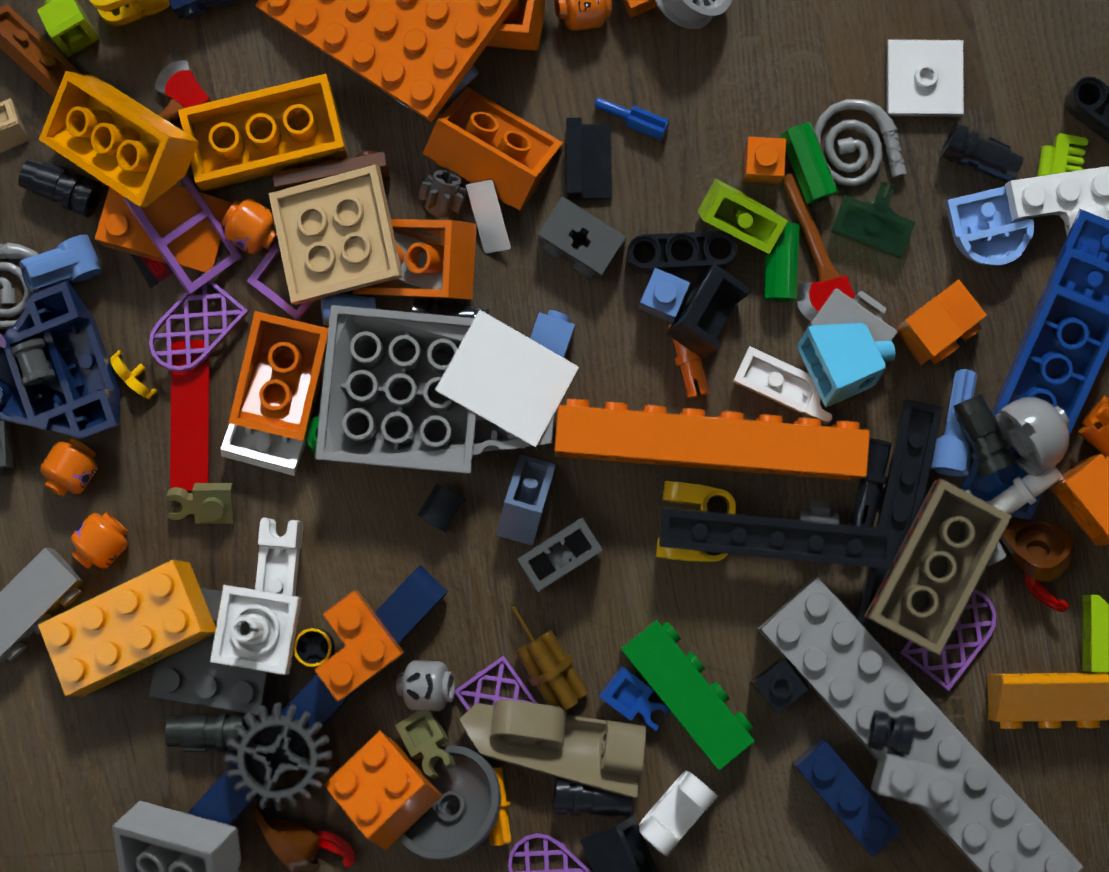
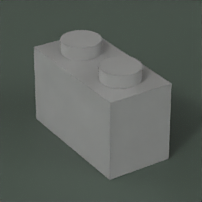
M880 751L871 790L955 814L965 775Z

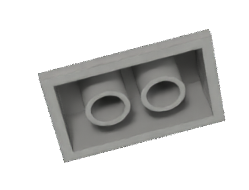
M139 801L112 826L119 872H237L241 861L237 827L147 802Z

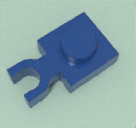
M622 665L599 694L602 700L629 720H632L637 712L641 713L644 722L655 731H657L659 726L650 719L651 712L656 709L662 710L667 715L671 712L661 702L648 700L654 689Z

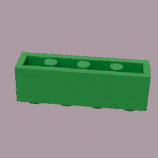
M655 620L620 649L714 766L720 770L755 742L749 734L754 730V727L740 711L735 715L725 704L730 699L716 681L709 685L700 674L706 668L692 651L687 655L683 653L676 644L681 640V637L668 621L661 625L658 620Z

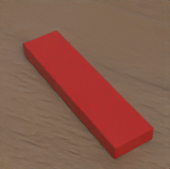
M172 340V350L186 349L185 340ZM190 340L191 349L205 348L204 340ZM191 354V363L202 354ZM211 354L192 370L184 372L171 371L170 488L179 487L188 492L192 491L194 483H210ZM186 355L172 356V365H186Z

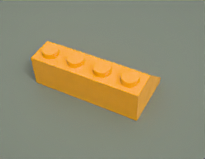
M65 71L39 137L41 142L142 208H146L185 177L199 144L197 139L99 77Z
M1109 672L987 674L988 720L1000 722L1001 729H1022L1023 721H1038V728H1062V721H1076L1077 728H1100V720H1109Z

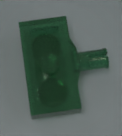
M881 182L874 202H862L844 195L830 233L901 259L915 221L899 216L891 208H888L896 187L891 184L884 198L888 183Z

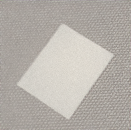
M479 309L435 390L536 447L579 367Z

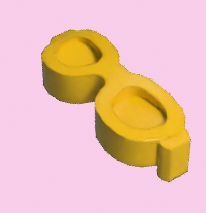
M119 349L110 358L112 367L132 390L142 397L150 399L158 390L154 388L149 390L136 379L146 368L140 363L130 372L120 358L122 352Z

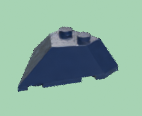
M68 281L32 294L23 306L26 309L15 325L9 327L3 336L6 340V348L0 346V419L82 439L119 426L120 389L95 319ZM44 339L45 346L43 347V352L49 369H53L56 376L46 382L23 387L20 381L23 378L18 359L16 356H12L10 349L26 341Z

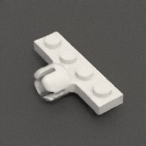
M1109 166L1011 180L1005 184L1012 221L1047 215H1059L1064 221L1066 235H1068L1079 209L1109 220Z

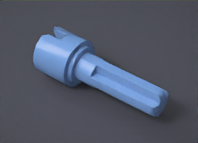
M960 369L955 372L944 435L936 439L930 469H935L936 473L954 477H967L969 475L973 448L966 439L953 406L974 397L977 382V373L974 371Z

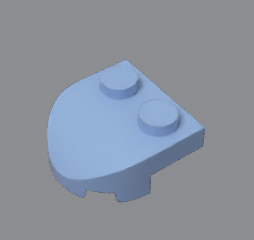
M1005 186L945 201L954 242L959 251L971 261L989 266L1010 263L1022 255L1033 237V219L1012 221Z

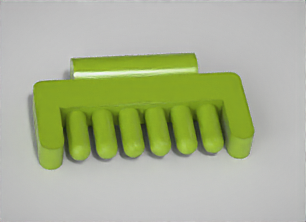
M1059 133L1054 138L1053 146H1041L1037 177L1083 170L1079 166L1067 165V163L1084 164L1083 158L1069 156L1068 154L1084 156L1086 151L1082 148L1088 144V139Z

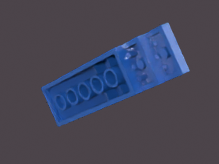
M1079 209L992 409L995 418V415L999 414L998 411L1021 398L1035 397L1047 401L1053 407L1058 406L1066 413L1070 423L1067 427L1069 435L1109 350V220ZM1014 446L1008 450V452L1013 451L1016 459L1021 457ZM972 458L969 475L964 477L960 489L964 491L970 489L973 496L987 502L1012 486L1015 478L1018 476L1023 478L1028 473L1015 463L982 478L977 469L979 461L978 459L974 461ZM1043 493L1035 497L1037 499L1032 505L1027 503L1011 515L1020 519L1031 520Z

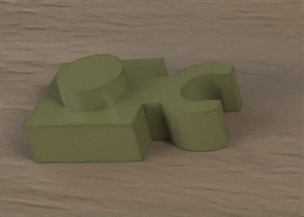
M194 483L192 493H188L185 489L179 487L168 489L166 501H178L182 505L169 508V519L180 520L188 514H194L195 524L234 523L233 483Z
M418 710L395 725L410 756L415 760L424 757L422 768L426 775L434 780L438 778L434 765L439 759H443L444 764L450 769L455 767L453 757L440 748L449 739L434 711Z

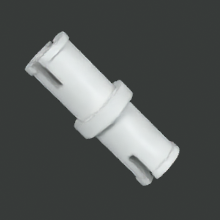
M1056 466L1037 477L1030 474L1023 478L1018 476L1013 480L1014 484L992 500H988L987 503L1011 515L1025 504L1029 503L1032 505L1037 501L1035 497L1060 480L1062 481L1064 477Z

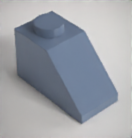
M523 454L519 455L504 501L496 536L533 546L556 464Z

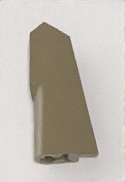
M498 700L494 705L476 703L459 719L461 726L479 755L630 798L638 796V776L643 768L646 727L643 725L567 715V711L560 707L516 700Z

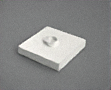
M888 39L886 43L887 114L889 116L961 117L964 114L963 40Z

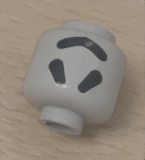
M414 660L407 665L404 673H399L397 677V695L403 696L405 705L411 710L441 711L447 702L453 701L455 675L452 671H448L447 666L443 662Z

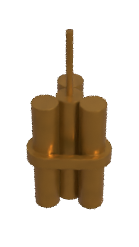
M515 606L512 607L513 612L531 640V643L524 645L516 651L531 676L528 679L530 684L537 686L547 705L564 708L565 710L573 707L578 703V699L588 694V690L572 665L574 659L571 654H565L552 630L535 640Z

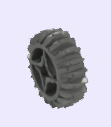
M275 703L272 716H269L264 705L258 708L260 720L257 721L251 713H247L244 719L249 728L247 729L240 724H236L233 728V731L241 737V740L229 738L227 741V746L236 749L237 753L226 754L225 762L237 763L238 765L228 770L227 775L229 778L241 775L243 778L234 786L235 790L241 791L248 785L251 790L248 792L246 800L251 802L256 793L263 796L260 801V807L264 809L269 803V798H275L276 810H282L283 798L288 797L289 803L293 808L297 807L299 804L298 792H300L303 798L310 800L312 792L307 785L310 784L320 789L323 786V782L315 774L327 775L330 770L327 765L319 763V760H328L332 756L331 751L319 750L320 746L329 742V737L327 735L318 738L314 736L322 728V724L316 722L309 728L306 722L311 716L310 712L305 711L300 720L294 718L297 711L296 705L289 707L287 715H281V703ZM282 725L274 742L269 744L249 742L250 738L259 730L268 726ZM293 729L306 740L310 749L311 759L304 758L302 754L295 752L291 748L290 738ZM282 738H284V755L289 756V761L282 760L275 774H272L274 764L271 761L273 757L269 758L267 752L274 753L276 748L279 747ZM246 754L253 755V758L262 761L265 765L266 777L264 783L259 781L251 772ZM288 769L307 771L296 783L285 787H275L278 777L283 771Z

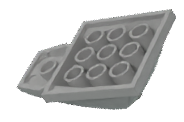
M331 305L316 460L471 474L473 455L486 451L516 449L532 445L435 390L474 318ZM554 415L537 445L552 442Z

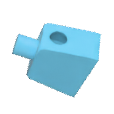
M863 323L809 326L797 345V349L825 407L832 406L872 388L886 369L885 363L893 361L896 355L892 341L875 342L867 325Z

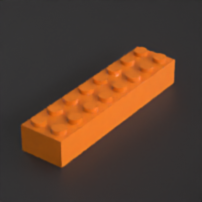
M567 399L566 405H558L555 457L858 481L867 475L870 430L859 429L860 423L837 421L836 424L827 427L821 426L820 419L798 418V421L790 424L782 423L783 417L777 415H759V418L753 421L744 420V413L721 412V415H718V418L705 417V410L683 408L680 414H667V407L644 405L642 411L628 410V404L618 402H605L604 408L589 407L590 401L581 399Z

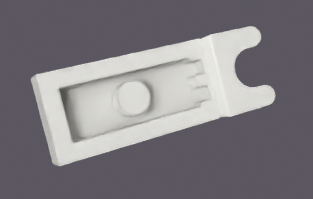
M749 346L733 380L734 383L797 411L807 418L820 419L821 424L829 425L832 415L822 409L820 395L809 373Z
M263 517L260 520L258 545L260 546L255 590L296 596L299 555L302 548L304 529L302 521H289L285 535L279 537L276 533V522L274 519Z

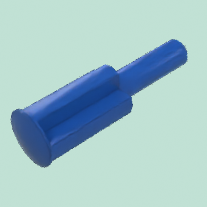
M600 97L595 100V108L626 120L627 127L660 141L668 130L669 119L636 106L629 110Z

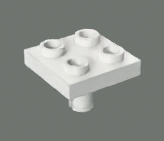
M224 585L210 662L279 674H289L302 597Z

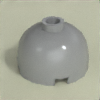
M1025 397L1008 404L998 411L999 414L995 415L1002 439L1008 440L1009 446L1006 447L1007 450L1012 448V446L1015 447L1021 456L1016 459L1017 464L1028 474L1037 477L1053 468L1065 456L1069 446L1067 427L1070 423L1066 413L1060 407H1053L1047 401L1035 397Z

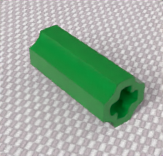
M812 123L799 124L780 134L781 138L786 139V151L807 205L821 202L839 193Z
M787 223L770 254L765 252V301L795 302L797 300L799 224Z

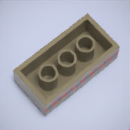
M943 479L935 480L893 560V568L888 569L864 617L926 650L940 655L1012 515Z

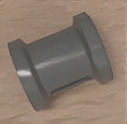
M44 339L26 341L10 349L12 356H16L23 374V378L20 380L23 387L40 384L56 376L54 370L49 369L43 352V347L45 346Z

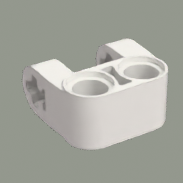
M686 770L645 815L639 824V831L651 844L667 856L718 796L693 773Z

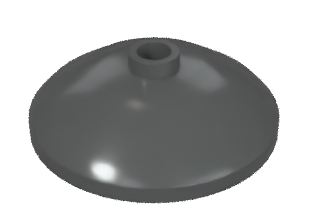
M454 745L440 746L442 750L453 757L455 767L450 769L444 764L443 759L437 760L434 770L438 778L435 780L426 775L422 768L424 757L419 760H413L415 765L442 797L399 837V840L410 851L422 858L434 861L453 860L477 848L492 831L501 806L500 784L492 766L475 751ZM460 805L458 813L452 816L451 811L453 807Z

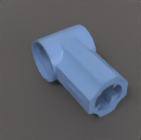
M86 234L67 239L60 243L56 249L23 259L19 264L23 280L31 293L47 289L65 281L71 280V283L86 281L103 271L89 236Z

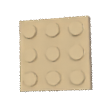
M376 164L268 193L292 304L298 305L403 277L380 167Z

